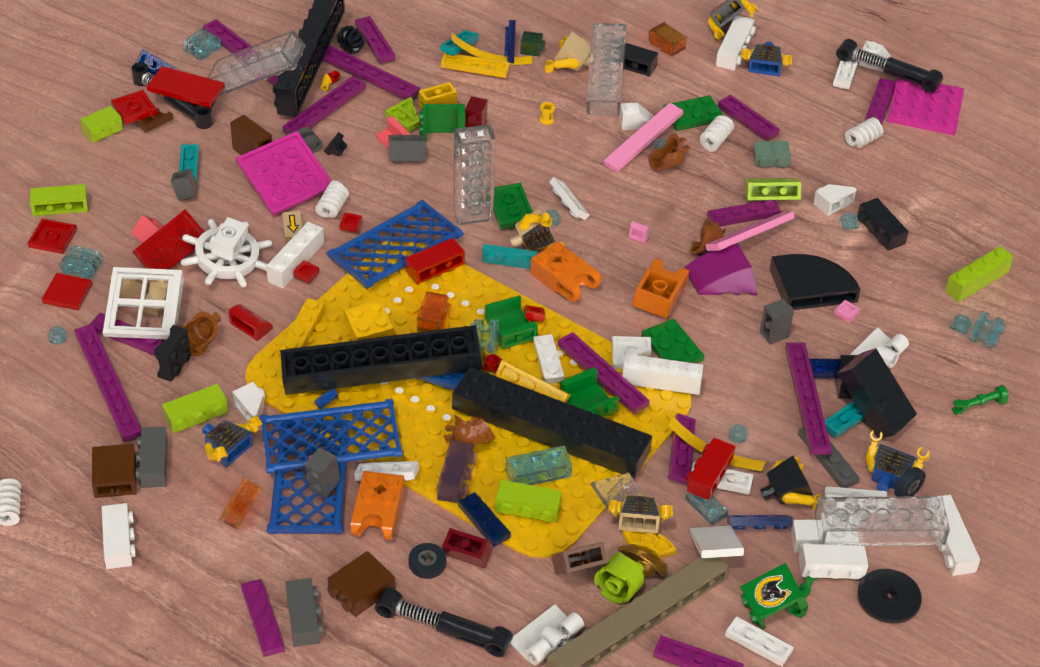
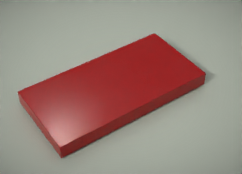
M162 66L146 87L149 92L210 108L225 88L224 82Z
M184 209L133 250L132 253L146 269L170 270L195 249L196 245L183 241V235L187 234L199 238L205 231Z

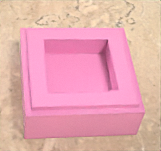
M632 221L629 228V238L645 244L648 240L649 227Z
M846 300L834 310V315L848 323L860 313V308Z

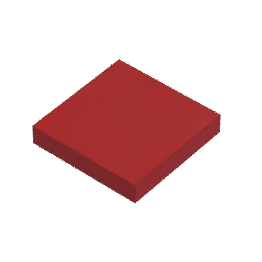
M144 90L111 100V105L121 116L125 125L157 114L156 107Z
M42 218L28 241V248L64 254L77 231V225Z
M56 273L42 297V303L79 310L92 286V280Z

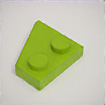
M411 97L385 110L387 118L393 116L408 132L419 127V116L417 115L416 108L413 106Z

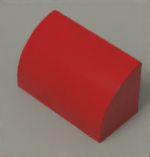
M241 304L235 305L228 310L230 324L256 341L273 329V325Z

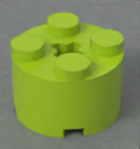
M616 552L608 559V563L604 564L596 572L594 582L596 587L599 585L602 589L600 592L602 596L615 604L627 603L644 584V567L639 562H634L631 558Z

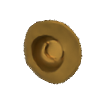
M634 544L623 545L617 548L623 555L631 558L634 562L642 564L644 567V578L651 577L656 572L662 576L667 574V564L654 553Z

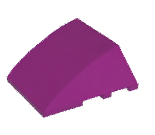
M738 243L722 250L706 253L684 267L690 270L688 278L698 295H722L723 292L733 293L734 295H740V293L757 295L752 266Z

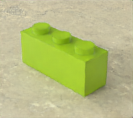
M744 178V197L747 200H801V181L798 178Z
M86 184L30 188L32 216L88 212Z
M215 384L162 404L163 417L172 433H176L228 413L227 398L219 385Z
M501 480L496 496L495 512L557 523L562 491Z

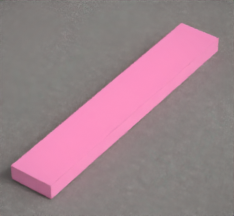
M672 103L666 105L604 160V165L615 172L620 171L683 115V110Z
M778 213L705 244L706 250H722L794 219V213Z

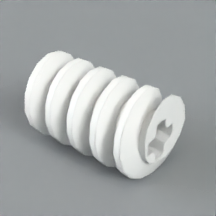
M717 116L701 134V145L709 152L716 151L734 130V123L726 116Z
M877 118L867 119L846 131V142L852 147L862 148L873 140L882 137L883 127Z
M331 181L315 207L316 213L324 218H335L349 196V191L339 181Z
M15 479L0 480V525L3 526L16 525L20 520L21 483Z

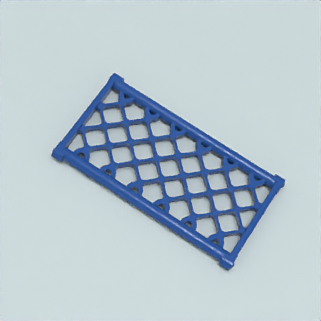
M421 200L413 207L343 245L330 249L326 253L331 260L355 278L363 287L369 289L375 283L405 267V258L409 256L402 255V251H412L413 254H416L451 238L458 239L464 233L428 205L427 202ZM412 215L418 217V220L409 221L407 218ZM421 217H429V218H431V220H430V221H420V218H421ZM397 223L404 225L402 229L393 228L392 226ZM407 225H416L417 228H416V229H406V226H407ZM419 226H429L430 228L429 230H420ZM433 226L443 227L441 231L431 230ZM384 231L390 234L389 236H378V233ZM392 233H402V237H392L391 235ZM406 233L415 234V237L406 238L404 235ZM427 234L428 238H417V235ZM441 235L442 238L435 240L431 239L430 236ZM370 239L375 240V243L364 244V241ZM378 241H388V244H387V245H377V242H378ZM392 241L401 242V245H400V246H392V245H390V242H392ZM404 242H413L414 245H413V246H403V243H404ZM417 243H427V246L424 247V248H421V247H416V244H417ZM353 247L360 248V252H349V249ZM363 249H374L372 253L362 252ZM377 249L387 250L385 254L375 253ZM389 250H399V251H400L399 254H397V255H396V254H388ZM338 255L345 256L346 259L343 260V259H342L341 257H339ZM348 257H359V260L348 261ZM363 257L372 258V261H371V262H362V261H361V258H363ZM384 258L385 261L383 263L374 262V259ZM398 259L399 262L393 265L392 263H387V260ZM369 266L370 270L361 271L359 270V267ZM383 267L384 270L378 273L372 271V268ZM362 275H368L369 278L366 279Z
M393 399L268 416V414L260 415V420L263 423L262 430L266 456L265 470L267 474L275 473V471L305 468V463L309 460L306 454L310 450L317 451L318 447L315 445L321 440L328 443L324 450L328 451L331 447L340 450L338 455H336L337 463L390 456L395 458L402 457L403 454L399 442ZM383 409H389L390 417L382 414ZM372 411L375 414L371 419H366L362 416L363 412ZM352 413L355 417L351 422L342 419L343 414ZM332 416L335 420L328 425L322 422L323 417ZM379 417L386 420L382 426L373 422ZM312 418L315 422L311 427H306L302 424L303 419ZM358 420L367 423L363 428H357L353 425ZM292 421L295 425L290 430L282 427L283 422ZM272 423L274 428L267 432L266 424ZM337 423L346 425L342 431L333 428ZM392 424L393 432H389L385 428ZM318 425L326 428L321 434L313 431ZM370 426L377 429L373 435L364 431ZM297 428H302L306 431L302 436H297L293 433ZM349 429L358 432L354 437L345 435ZM277 430L286 433L281 439L272 436ZM330 431L337 434L333 440H329L324 436ZM380 433L389 436L385 441H380L376 438ZM309 434L317 437L312 443L304 440ZM361 435L368 438L364 444L356 441ZM288 437H293L297 440L293 445L284 443ZM340 438L349 441L343 447L336 444ZM268 439L276 442L272 448H269ZM394 439L396 448H390L387 444ZM371 442H376L380 445L379 450L370 451L367 446ZM299 443L308 446L303 452L295 449ZM352 444L360 447L357 453H349L346 449ZM279 446L288 449L284 454H278L274 451ZM291 452L299 455L295 461H288L285 457ZM270 455L279 458L277 463L271 464Z
M303 420L302 424L306 427H311L315 422L313 420ZM322 420V422H324V423H326V424H328V425H330V424L334 421V420ZM292 421L283 422L282 427L289 430L288 428H292L295 424ZM337 423L333 428H341L338 431H342L346 425ZM318 425L315 428L319 429L315 432L320 434L326 428ZM299 428L297 431H295V432H293V433H294L295 435H298V434H300L302 431H305V430H303L302 428ZM347 430L345 435L349 436V430ZM280 431L279 439H281L286 433ZM330 431L328 433L331 435L327 439L332 440L337 434ZM310 434V436L304 440L309 442L311 439H316L317 437ZM288 437V438L284 441V443H287V441H290L291 439H294V438H293V437ZM344 438L338 440L340 441L339 446L342 447L348 443ZM321 440L316 447H326L328 444ZM299 443L295 447V449L298 450L301 447L307 448L308 446H306L303 443ZM279 446L277 453L284 454L288 449ZM335 447L329 449V452L334 455H338V451H340ZM310 450L306 455L309 457L310 455H313L316 451ZM291 452L286 457L294 455L298 458L299 455L295 454L294 452ZM347 462L338 463L341 481L334 488L336 495L326 498L320 494H313L310 497H305L302 494L304 490L309 488L308 480L303 477L306 474V469L302 472H298L295 469L275 471L270 523L267 524V533L342 534L344 527L342 524ZM292 471L297 475L290 481L283 478V474ZM299 479L306 483L300 489H296L292 485ZM291 488L295 493L285 497L281 495V490ZM296 496H300L305 500L298 506L290 502ZM317 496H321L325 500L319 506L311 502ZM287 504L293 508L288 514L279 512L280 507ZM307 504L314 508L308 514L300 511ZM328 504L335 507L334 512L329 514L321 511ZM295 513H299L303 517L297 523H293L289 519ZM315 513H319L324 517L317 523L310 519ZM285 521L290 524V525H278V524H281V523H283V522H285ZM307 521V522H309L311 525H301V524ZM328 521V522H330V523L333 524V525H322V524H323L324 522Z

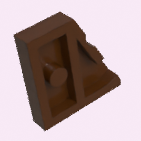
M156 108V115L135 121L134 123L144 132H147L173 120V114L171 112L167 114L159 111V108Z

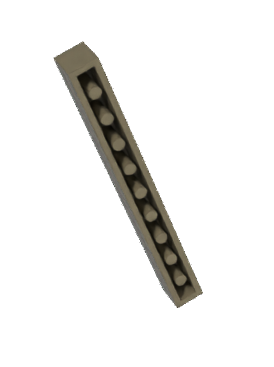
M699 556L696 561L690 565L686 564L676 574L669 575L662 583L653 585L645 594L636 596L631 603L619 607L609 617L602 618L592 628L585 629L575 639H569L558 650H552L547 656L546 667H594L725 581L728 576L729 566L720 557L701 558Z

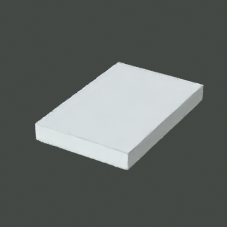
M731 526L690 528V536L701 558L744 555V548Z

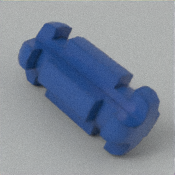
M331 388L317 398L314 403L319 409H322L336 399L338 393L335 389Z

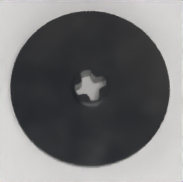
M877 569L869 572L861 579L857 590L858 601L863 610L871 617L886 623H902L910 620L918 613L922 602V594L916 582L908 575L893 569Z

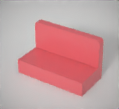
M392 116L387 118V129L377 133L376 138L388 149V135L411 134Z
M142 215L132 234L143 243L163 226L154 218Z

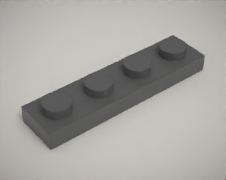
M803 427L799 429L798 435L809 448ZM831 441V454L815 455L839 487L848 488L859 483L860 477Z

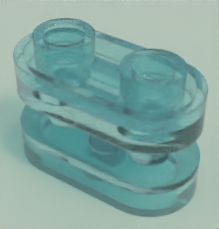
M200 29L184 41L183 50L190 55L192 54L198 60H203L220 48L221 39L205 29Z
M74 245L68 249L66 256L62 258L59 266L66 274L90 279L102 264L103 256L96 250Z
M982 311L972 329L969 340L977 343L978 339L981 338L985 340L983 346L991 349L992 346L997 345L1000 339L999 334H1003L1006 324L1004 319L996 317L995 321L989 320L990 313ZM985 327L990 328L988 333L983 331Z
M475 319L474 323H471L470 326L476 325L480 353L482 348H487L488 354H496L499 338V320L490 319L489 325H484L483 319ZM484 332L488 333L487 340H483Z

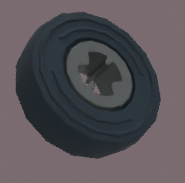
M918 467L909 469L898 481L894 490L895 496L902 501H907L913 497L925 481V472Z
M422 543L415 546L408 557L409 568L412 573L423 579H432L439 576L446 566L445 552L441 547L433 543Z

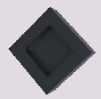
M338 132L324 152L328 155L333 153L341 156L348 146L342 140L344 135Z

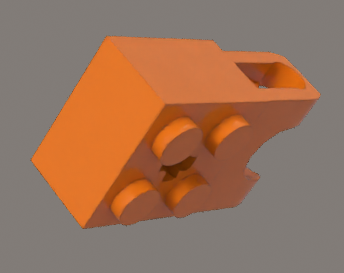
M558 241L531 258L530 274L554 293H560L570 302L580 299V286L594 289L601 285V274Z
M655 257L636 288L632 306L667 319L687 283L690 270L681 267L676 272L667 271L662 266L664 261Z
M363 471L350 524L352 536H362L366 528L376 526L383 531V540H393L405 492L404 476Z

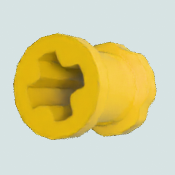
M543 102L540 105L541 115L539 121L542 124L551 125L554 123L553 112L555 111V105L551 102Z

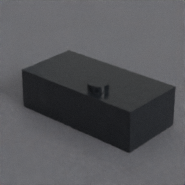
M877 348L860 353L837 373L872 430H874L877 438H880V432H882V438L894 436L917 415Z

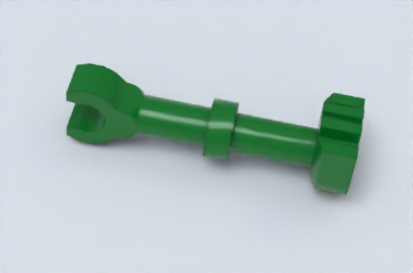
M1004 385L995 387L994 392L981 393L969 400L957 399L953 401L955 407L951 410L955 415H959L969 407L975 405L982 406L994 399L1002 405L1008 401V391Z
M807 576L803 584H800L799 588L804 598L809 596L813 581L819 578ZM796 602L786 608L790 614L802 619L807 612L808 606L800 609Z

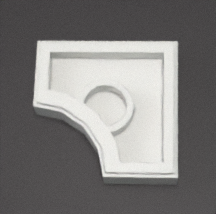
M612 336L613 368L623 369L625 354L651 356V337Z

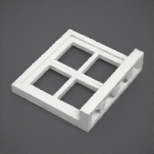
M113 267L103 328L104 337L167 340L172 325L178 326L184 285L182 270ZM122 279L143 280L140 299L120 298ZM148 280L168 281L166 300L145 299ZM118 306L139 307L136 327L115 326ZM144 307L165 308L162 328L141 327Z

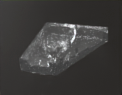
M630 473L602 479L590 484L607 509L609 500L624 502L626 495H635L640 490Z

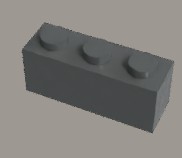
M166 427L141 428V436H137V446L140 448V452L136 453L137 464H140V466L136 468V480H140L141 488L166 487L168 449Z
M312 578L286 581L293 647L320 644L319 635L323 634L322 621H317V617L321 616L319 603L315 604V599H318L317 586L312 585Z

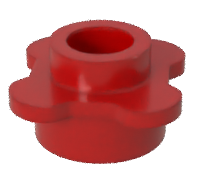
M495 354L487 355L484 357L485 362L482 365V370L496 373L502 359Z

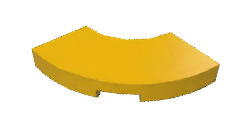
M621 531L626 545L634 544L654 553L660 559L676 555L677 553L675 546L661 534Z

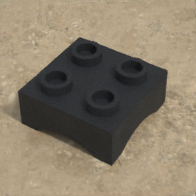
M172 325L167 340L155 348L154 356L157 358L160 367L157 372L158 378L172 382L176 375L180 374L184 364L190 360V339L188 338L187 329Z

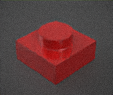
M345 212L339 224L340 230L357 233L362 223V215Z
M303 260L293 271V277L309 284L318 275L319 267Z
M525 305L524 316L531 322H544L545 311L542 307Z

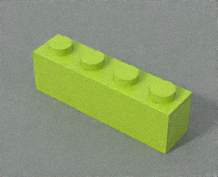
M1001 246L995 248L950 275L945 292L959 303L1008 273L1014 256Z

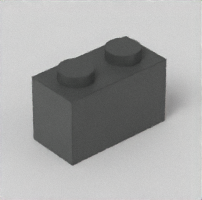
M388 135L389 161L394 163H402L403 161L419 163L420 161H425L426 141L424 135Z
M784 299L764 306L760 333L769 344L789 337L794 310Z
M319 447L305 463L309 489L314 494H320L326 498L341 479L336 455Z

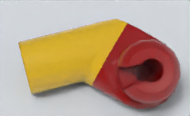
M334 70L331 73L325 74L322 79L321 90L327 91L330 84L339 80L340 73Z

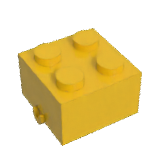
M381 300L344 309V325L348 332L347 337L349 341L393 336L394 328Z

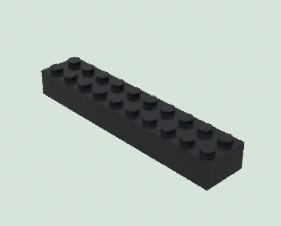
M344 0L313 1V7L309 9L308 17L304 20L303 28L299 30L298 38L293 44V49L289 51L288 60L284 62L283 70L278 75V81L273 85V94H275L274 106L277 108V114L296 117L299 114L345 13Z
M476 325L280 350L285 395L467 372L469 367L482 370Z
M469 367L452 393V409L472 417H478L479 419L482 418L487 423L633 479L636 478L651 450L652 435Z

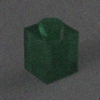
M524 31L521 39L520 54L540 57L541 51L545 50L546 41L543 40V34Z

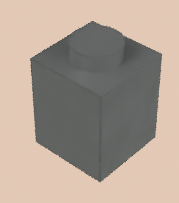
M191 169L173 173L171 183L177 199L188 200L193 198L197 191V185Z

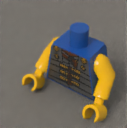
M770 41L764 44H757L755 49L742 48L740 55L745 61L750 62L748 72L780 77L781 67H786L789 64L792 65L793 57L792 55L781 53V48L774 46Z
M254 416L245 424L231 423L224 420L214 427L207 423L203 427L202 433L206 435L204 449L208 460L220 462L225 468L233 463L253 445L251 432H257L258 426L263 425L259 417Z
M872 430L870 433V440L872 442L868 446L865 461L868 471L872 473L871 480L877 483V489L879 491H888L889 488L895 489L898 481L909 469L918 467L922 470L924 466L922 463L930 458V452L928 451L926 456H921L923 447H920L917 451L919 458L916 461V457L880 444L878 447L877 443L882 439V432H880V438L875 439L872 436L874 431Z

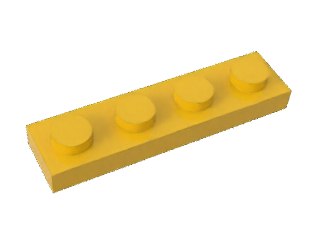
M445 52L441 60V68L506 78L510 63L459 54L447 55Z
M310 298L306 299L279 349V356H281L280 350L305 347L325 309V302Z
M504 360L501 361L495 374L496 377L565 403L568 402L571 395Z

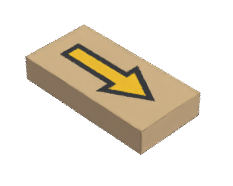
M300 211L282 212L285 242H289L302 228Z

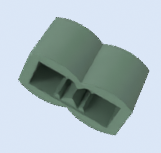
M781 140L755 142L753 145L755 166L763 168L790 166L791 153L789 142Z

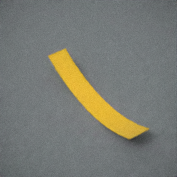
M452 33L451 40L479 58L509 62L510 65L532 64V56L509 57L491 54L467 44Z
M672 415L668 426L689 445L703 452L706 442L692 434ZM734 455L731 465L748 470L762 471L766 461Z

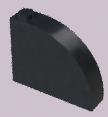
M809 254L772 256L770 272L781 299H784L788 305H791L793 310L840 305L844 300L850 303H858L861 289L857 281L847 270L835 262Z

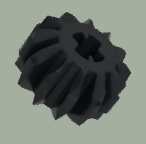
M352 25L343 27L337 34V42L349 54L358 53L365 45V38L358 31V28L355 29Z

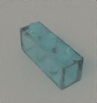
M565 446L508 457L506 458L505 471L509 481L536 485L571 477L572 462Z

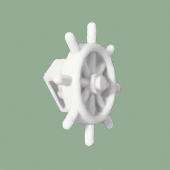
M227 217L225 222L217 227L215 221L209 219L208 225L210 230L204 232L199 238L187 234L182 237L183 241L196 246L195 256L182 259L181 265L198 264L208 274L204 281L206 285H211L216 277L220 279H237L239 285L244 288L247 286L244 276L252 272L255 267L267 271L266 266L268 264L258 260L259 249L271 247L272 241L257 242L248 233L249 223L246 221L240 222ZM203 250H210L211 253L204 254ZM250 252L251 255L248 257L241 253ZM218 259V261L216 262V264L210 261V260ZM235 260L240 261V262H243V263L240 264V265H237V263H236Z

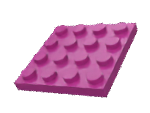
M897 77L887 122L955 136L964 88L940 84L935 92L930 93L925 91L920 85Z
M298 131L236 157V163L272 216H276L324 194L332 181Z

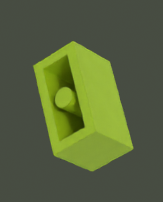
M111 106L80 118L82 133L92 143L123 130L121 116Z

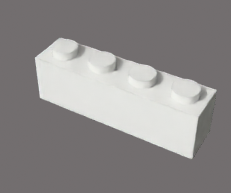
M739 15L735 16L717 53L716 66L735 71L737 65L741 64L742 58L740 55L742 48L747 49V45H750L751 38L756 31L754 26L755 19Z
M307 222L266 266L267 281L280 288H284L293 279V271L303 260L308 262L324 245L323 228Z
M625 354L622 376L634 386L699 395L703 365Z
M951 495L927 498L925 507H923V516L930 524L931 534L935 536L938 550L943 553L945 565L950 569L952 576L977 572L980 562L979 555Z

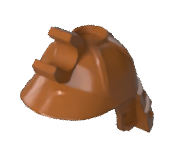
M676 133L669 135L663 148H655L653 153L649 154L650 166L656 171H662L681 164L684 160L685 152L691 148L689 145L683 147L687 139L683 137L679 139Z
M708 217L701 227L700 242H692V247L689 250L690 253L696 255L705 253L707 251L705 244L724 237L726 229L722 230L718 226V222L714 223Z
M199 312L185 325H178L187 329L191 355L199 356L204 354L207 345L215 338L218 331L217 324L221 321V316L217 312L212 315L207 312Z
M454 415L455 426H445L446 431H452L450 435H444L445 441L452 442L455 440L461 448H474L480 444L490 443L495 440V435L482 418L474 417L465 422L457 415Z

